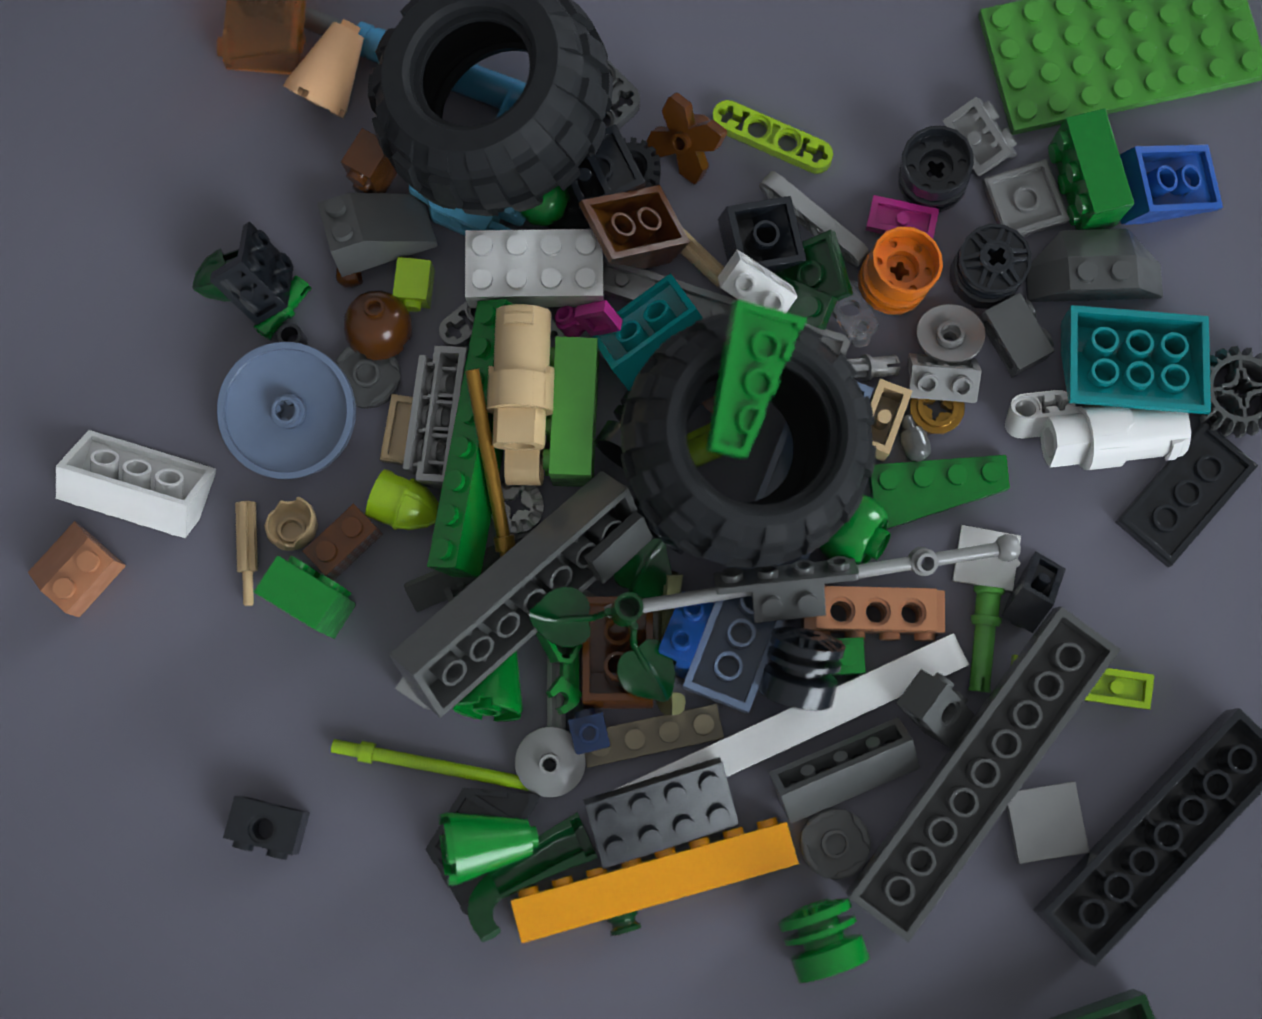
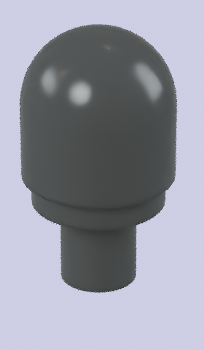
M912 415L904 416L901 421L903 432L900 434V443L903 451L911 461H924L931 453V444L927 433L923 430L922 426H916Z

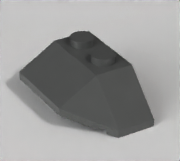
M1129 229L1060 231L1031 263V269L1026 277L1027 300L1030 302L1159 299L1163 297L1161 264Z

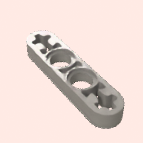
M770 171L760 182L759 187L769 199L791 196L797 222L814 236L828 230L835 231L843 260L848 264L858 267L866 259L869 250L860 239L780 174Z

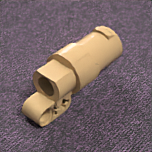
M514 304L501 306L496 309L494 366H489L487 412L494 414L493 446L505 450L504 476L506 485L541 486L544 480L543 451L545 449L546 416L553 414L555 368L549 366L551 311L535 305Z

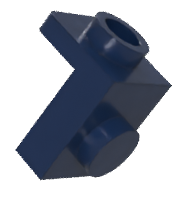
M595 708L574 712L575 719L568 720L575 753L579 755L608 748L610 742L603 712L596 713Z

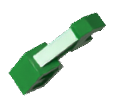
M536 633L535 635L550 662L560 664V674L546 694L549 698L554 697L558 693L564 696V703L555 708L559 715H564L579 704L582 692L579 691V651L583 645L567 647L569 649L562 657V652H559L555 644L546 640L539 633Z

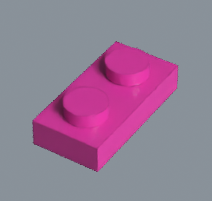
M873 195L865 231L884 234L886 231L896 227H914L924 231L933 239L939 209Z

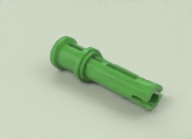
M976 585L973 586V591L976 593L975 612L970 616L972 624L975 625L968 690L991 693L990 685L996 627H1000V624H1002L999 610L1001 595L1005 594V589Z

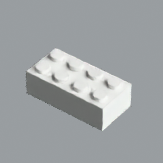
M592 229L465 230L466 301L469 308H477V303L481 300L506 299L512 304L540 307H577L603 301L604 252Z

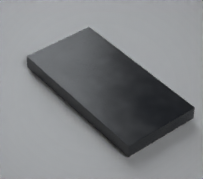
M1204 421L1191 434L1188 451L1175 460H1169L1115 523L1165 566L1171 567L1257 468L1258 464L1220 432L1211 430L1210 424Z

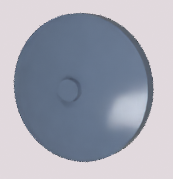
M295 342L266 344L244 355L226 375L217 401L219 430L230 452L239 462L252 471L277 479L307 477L318 473L332 464L347 446L352 436L356 419V403L353 389L343 370L323 352L308 345Z

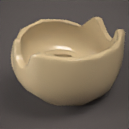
M296 497L295 501L281 500L276 508L268 514L264 527L267 538L272 544L281 550L294 551L304 548L314 539L318 529V522L312 505L303 498Z

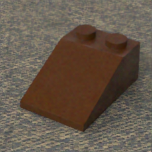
M660 185L584 199L579 203L609 263L642 269L669 264L690 243Z
M587 597L590 603L588 615L603 611L606 605L612 604L618 597ZM653 611L642 613L636 620L639 626L637 629L638 647L644 641L653 639ZM608 617L589 621L590 637L583 643V709H653L654 700L637 697L629 693L622 687L617 677L619 658L625 652L633 651L630 646L629 626H618Z

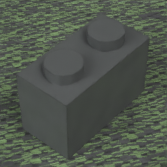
M1021 293L984 311L980 317L985 333L1011 377L1047 360L1054 352V342L1050 333L1040 327L1036 320L1037 314L1034 306L1029 300H1024Z

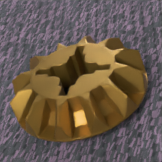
M911 398L910 415H912L916 426H922L923 430L927 431L928 434L943 435L955 429L964 416V402L940 400L941 408L946 409L945 411L947 412H940L932 420V409L927 408V404L933 405L936 400Z

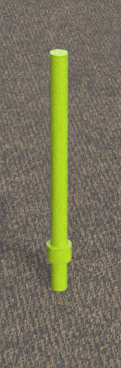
M334 739L331 746V753L357 757L359 762L372 764L373 761L530 791L522 784L517 774L376 747V743L362 741L359 744Z

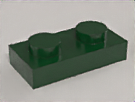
M775 273V275L791 284L798 296L786 313L807 318V324L825 330L838 298Z

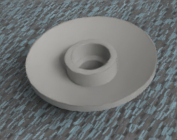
M944 304L933 307L924 313L918 322L916 336L919 346L929 357L943 363H961L973 358L981 350L985 340V328L981 319L970 309L955 304ZM945 338H952L954 341H948Z
M553 726L538 728L529 733L520 743L515 756V768L522 784L534 794L543 797H558L574 789L584 774L586 764L585 753L579 755L575 753L571 733L565 729ZM546 758H552L556 761L557 766L553 770H547L543 766V761Z

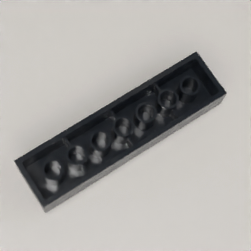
M1240 708L1225 710L1033 909L1085 963L1096 967L1262 793V729Z

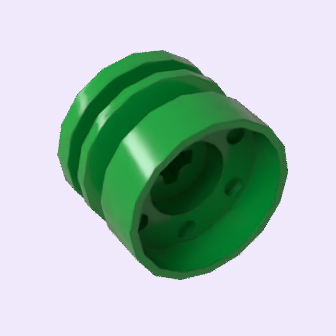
M849 898L819 900L797 908L789 916L778 921L781 932L795 929L798 931L784 939L786 946L803 945L804 950L790 958L799 983L813 982L855 968L870 959L861 934L844 935L843 930L857 921L855 915L838 918L839 914L852 907Z

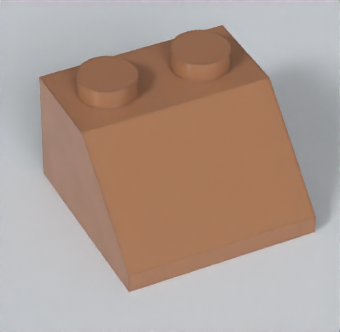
M74 521L28 571V574L40 591L67 614L80 617L126 565L78 522Z

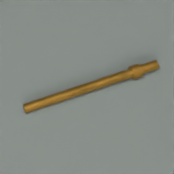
M478 368L467 370L465 373L496 536L493 537L495 550L500 553L501 558L516 543L514 534H510L481 375Z

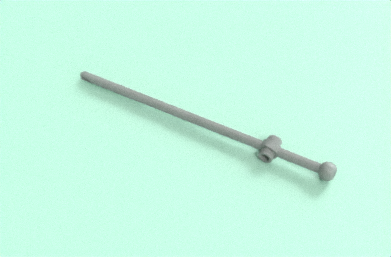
M1004 534L998 537L995 543L940 552H934L926 547H917L909 553L908 557L858 564L857 567L859 578L909 570L920 576H928L941 565L998 557L1002 561L1010 562L1017 559L1020 555L1021 547L1016 536ZM925 557V561H924V563L921 565V561H922V559ZM713 587L642 599L644 604L643 613L752 596V591L718 595L716 594V588ZM612 604L606 605L605 608H610Z

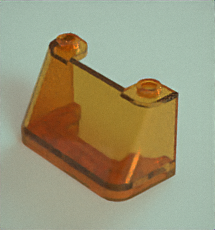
M226 0L223 36L217 38L216 45L217 56L222 57L226 69L291 74L304 58L301 57L300 53L303 52V44L306 43L304 22L307 0Z

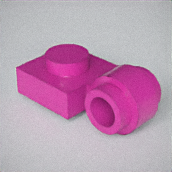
M607 300L579 305L577 308L563 306L555 314L556 326L567 337H579L585 330L590 336L621 331L623 322Z

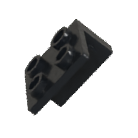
M251 222L243 225L238 257L213 271L210 282L251 321L258 325L288 307L294 267L291 259L285 253L280 252L262 230H258Z

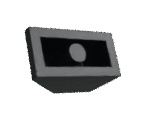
M1035 551L1011 592L1002 616L1007 618L1013 625L1024 628L1033 634L1053 607L1066 568Z

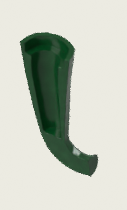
M578 812L538 836L539 846L533 848L532 856L489 872L474 888L468 903V918L473 930L482 942L496 937L501 932L500 927L496 925L493 918L494 908L500 900L564 870L598 859Z

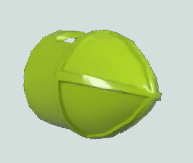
M383 469L371 490L365 514L366 517L392 526V529L414 530L435 524L439 502L427 487L415 480L416 478L408 480L395 475L391 470Z

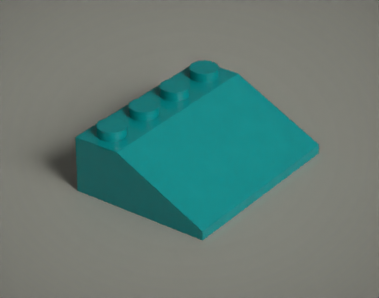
M1076 305L1069 307L1061 321V359L1068 403L1208 415L1211 413L1209 316Z

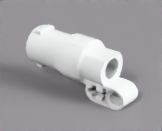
M1063 390L1024 393L1015 396L1012 399L1005 420V429L1013 437L1022 439L1040 437L1043 456L1049 467L1079 464L1084 470L1121 467L1125 461L1155 457H1165L1166 461L1175 460L1188 451L1191 440L1188 413L1098 405L1075 407L1076 404L1068 403L1067 392Z

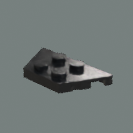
M463 788L449 812L528 819L541 796L533 793ZM440 825L425 850L433 863L438 867L446 883L449 875L444 874L439 835H444V826ZM488 873L458 885L448 886L460 904L462 912L467 916L471 893Z

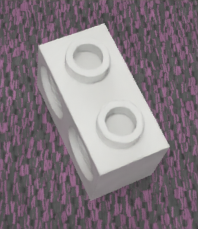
M738 249L718 276L720 288L738 300L787 312L798 297L791 284Z

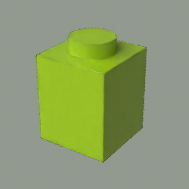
M397 257L393 295L403 301L410 312H419L421 308L430 309L435 275L432 261Z

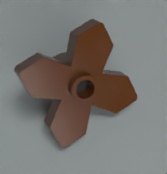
M676 92L668 97L661 111L667 126H658L651 131L647 139V147L653 146L656 149V156L659 155L660 158L676 154L679 173L692 184H696L703 179L709 168L704 151H715L718 149L727 135V130L703 114H693L692 103Z

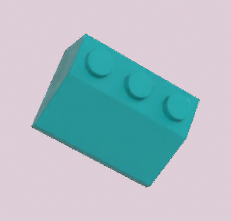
M670 273L617 312L623 320L621 331L591 337L598 339L600 352L613 372L630 391L635 378L652 354L672 335H676L693 325L696 321L703 319V317Z

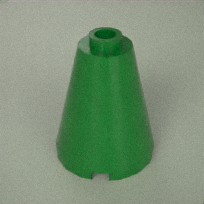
M517 651L453 707V710L458 714L482 720L483 715L494 716L495 722L519 720L523 706Z
M450 812L439 814V825L444 826V835H439L444 874L449 875L446 882L447 886L458 885L532 856L533 848L539 846L536 826H530L528 819Z

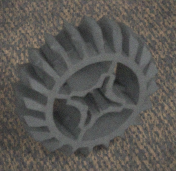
M1232 346L1228 352L1225 348H1221L1215 352V356L1210 354L1211 413L1209 415L1202 414L1199 417V422L1209 419L1211 421L1210 429L1215 431L1221 427V433L1225 437L1229 436L1232 432L1236 438H1242L1246 432L1249 436L1257 434L1259 428L1262 429V353L1253 357L1252 347H1247L1240 352L1238 346ZM1227 368L1224 384L1213 387L1217 372L1220 369ZM1247 374L1250 375L1254 381L1250 380ZM1236 387L1235 391L1239 390L1244 395L1238 397V393L1234 394L1233 390L1230 389ZM1260 397L1259 406L1254 415L1247 416L1246 409L1249 408L1250 400ZM1218 402H1221L1222 404H1224V406L1226 407L1227 411L1224 410V409L1220 406V404H1219Z

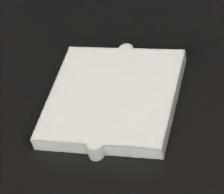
M961 525L957 549L995 543L998 537L1009 533ZM1014 535V536H1016V537L1018 538L1019 543H1020V541H1021V536H1020V535ZM998 557L955 563L952 581L978 586L1004 588L1005 591L1012 592L1016 568L1021 563L1018 557L1010 562L1002 561Z

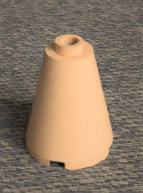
M342 19L341 24L334 21L285 80L283 87L317 106L328 109L331 113L344 118L347 113L364 37L359 35L361 28L345 19Z

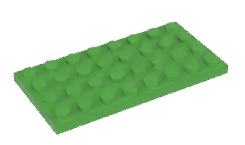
M1020 0L980 9L978 14L1012 135L1061 125L1066 117L1104 108L1107 114L1262 81V46L1248 0Z

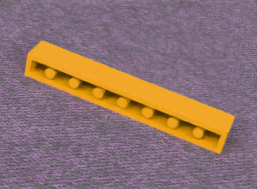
M772 817L756 822L758 829L744 833L743 826L722 832L724 839L710 842L709 836L688 842L690 848L676 852L674 846L655 852V858L642 862L641 857L620 863L621 868L607 871V868L603 869L602 866L587 870V878L573 881L572 875L552 880L553 887L539 891L538 885L522 889L517 892L518 897L511 900L521 943L798 865L799 862L788 824L785 821L778 823L777 817Z

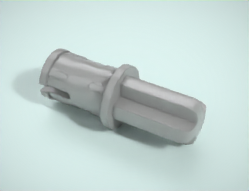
M863 354L860 358L848 359L857 372L854 376L855 379L862 378L863 381H870L873 377H896L900 372V367H887L890 364L900 363L897 355L871 357L869 354Z

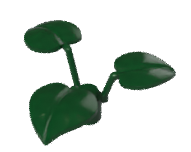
M652 539L613 575L615 582L619 586L629 590L621 594L610 608H605L603 611L588 615L590 603L587 597L578 589L561 587L547 593L529 611V619L536 631L551 643L563 647H574L587 641L591 632L589 621H596L610 616L616 625L621 627L629 626L630 646L633 651L625 652L618 660L617 677L620 684L626 691L637 697L666 702L670 699L675 683L673 659L658 652L661 642L656 639H648L639 647L637 645V629L639 626L636 620L642 615L644 610L642 599L662 596L663 585H666V576L672 575L666 544L660 539Z

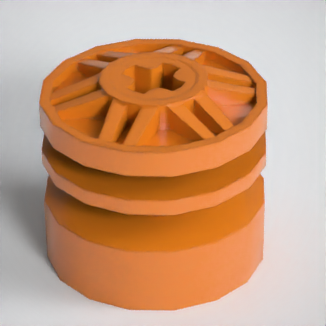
M896 227L886 231L876 241L870 253L861 264L858 273V287L864 300L875 310L888 315H901L913 310L938 281L943 268L942 253L937 243L927 233L914 227Z

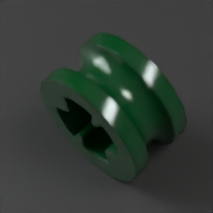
M638 911L607 919V922L613 926V929L610 931L611 936L642 928L641 923L635 919Z

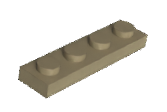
M717 704L685 710L679 715H662L606 727L610 746L605 749L585 753L586 765L589 768L724 739Z

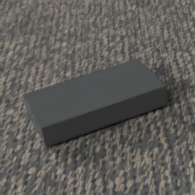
M634 511L585 556L595 578L602 584L609 580L653 539L643 516Z

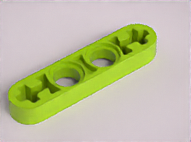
M731 100L721 101L714 107L712 119L727 130L726 136L811 173H823L830 167L833 150L826 141ZM727 111L732 112V119H729L727 123H723L722 115H725ZM742 117H745L743 129L740 131L738 130L739 123H741ZM753 123H760L764 125L767 133L760 138H755L749 134L748 127ZM784 136H790L796 141L797 146L791 151H785L779 147V139ZM802 143L807 144L806 150L803 153V157H800L798 155L801 151ZM817 150L823 152V159H820L818 163L812 161V154H816Z

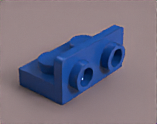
M708 602L674 609L658 652L672 658L676 662L674 668L676 676L683 679L686 678L715 603Z

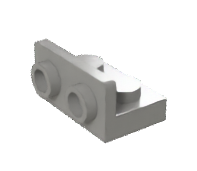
M975 97L942 121L947 127L958 130L968 139L974 154L973 169L978 176H982L1006 158L1012 159L1017 156L1013 149L1017 142L1007 128L1001 130L995 121L1000 116L989 100L984 103L981 99Z
M909 353L907 367L910 374L909 389L912 390L910 398L967 403L977 402L982 370L976 358H971L961 363H943L929 357L927 354Z

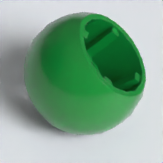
M862 494V502L854 515L830 537L829 541L819 547L820 551L828 560L832 557L843 556L855 559L856 565L869 563L872 558L878 560L885 551L891 537V532L887 531L889 517L886 510L879 502Z

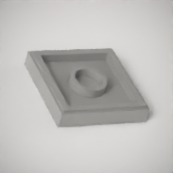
M1047 159L984 178L982 181L997 224L1009 226L1017 230L1023 237L1066 224L1070 220Z
M1075 781L1019 790L1006 807L1018 864L1089 853Z

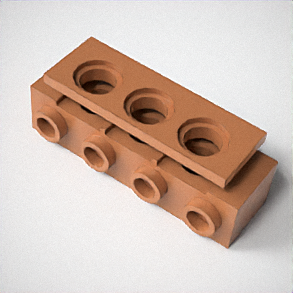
M824 586L826 615L801 618V628L818 631L830 636L831 633H844V638L864 637L865 640V634H879V640L898 641L900 640V635H914V641L930 642L935 641V636L945 633V591L937 590V588ZM832 606H840L845 610V621L839 622L833 619L830 613ZM872 606L879 610L881 615L880 622L875 623L867 618V607ZM903 607L913 610L915 613L914 623H907L902 618L901 610Z

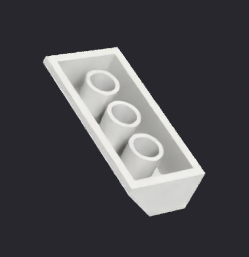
M88 430L56 465V499L186 538L201 517L216 474V468Z

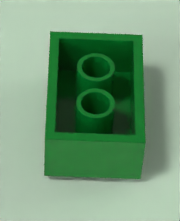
M1106 109L1066 117L1048 146V153L1051 162L1057 165L1059 172L1058 187L1061 194L1066 195L1069 205L1067 207L1069 223L1072 226L1075 225L1076 230H1100L1114 227L1135 203Z
M277 555L254 591L260 597L304 624L333 639L336 638L356 606V603L348 599L351 595L350 591L290 555L287 561Z

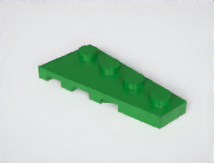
M742 300L732 302L706 451L739 459L748 456L766 415L765 409L771 395H774L780 382L778 380L785 363L789 361L795 348L793 346L799 331L803 330L807 318Z
M1006 455L875 464L873 474L869 477L871 498L881 504L889 517L887 529L904 525L929 515L938 514L1010 489Z

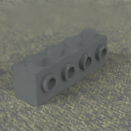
M897 717L769 772L778 800L790 824L920 769L913 739L900 718Z

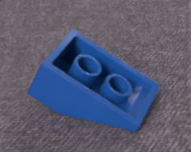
M1209 145L1135 146L1120 154L1135 203L1120 220L1121 225L1147 224L1217 211L1223 208Z

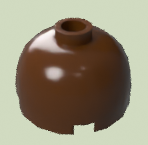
M381 290L368 291L359 295L347 308L344 315L346 340L354 352L357 350L359 353L365 354L367 359H389L404 350L403 346L407 343L408 339H411V316L403 301L393 294Z

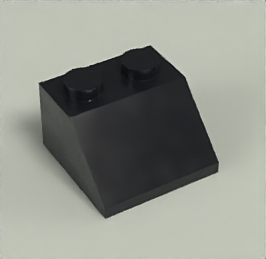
M791 196L726 206L718 218L727 262L737 249L774 274L806 261Z

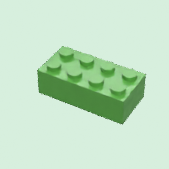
M556 336L555 347H550L549 365L555 368L553 414L546 416L545 432L547 442L550 443V449H544L543 470H545V476H550L553 486L583 487L594 477V441L596 439L599 375L598 339Z

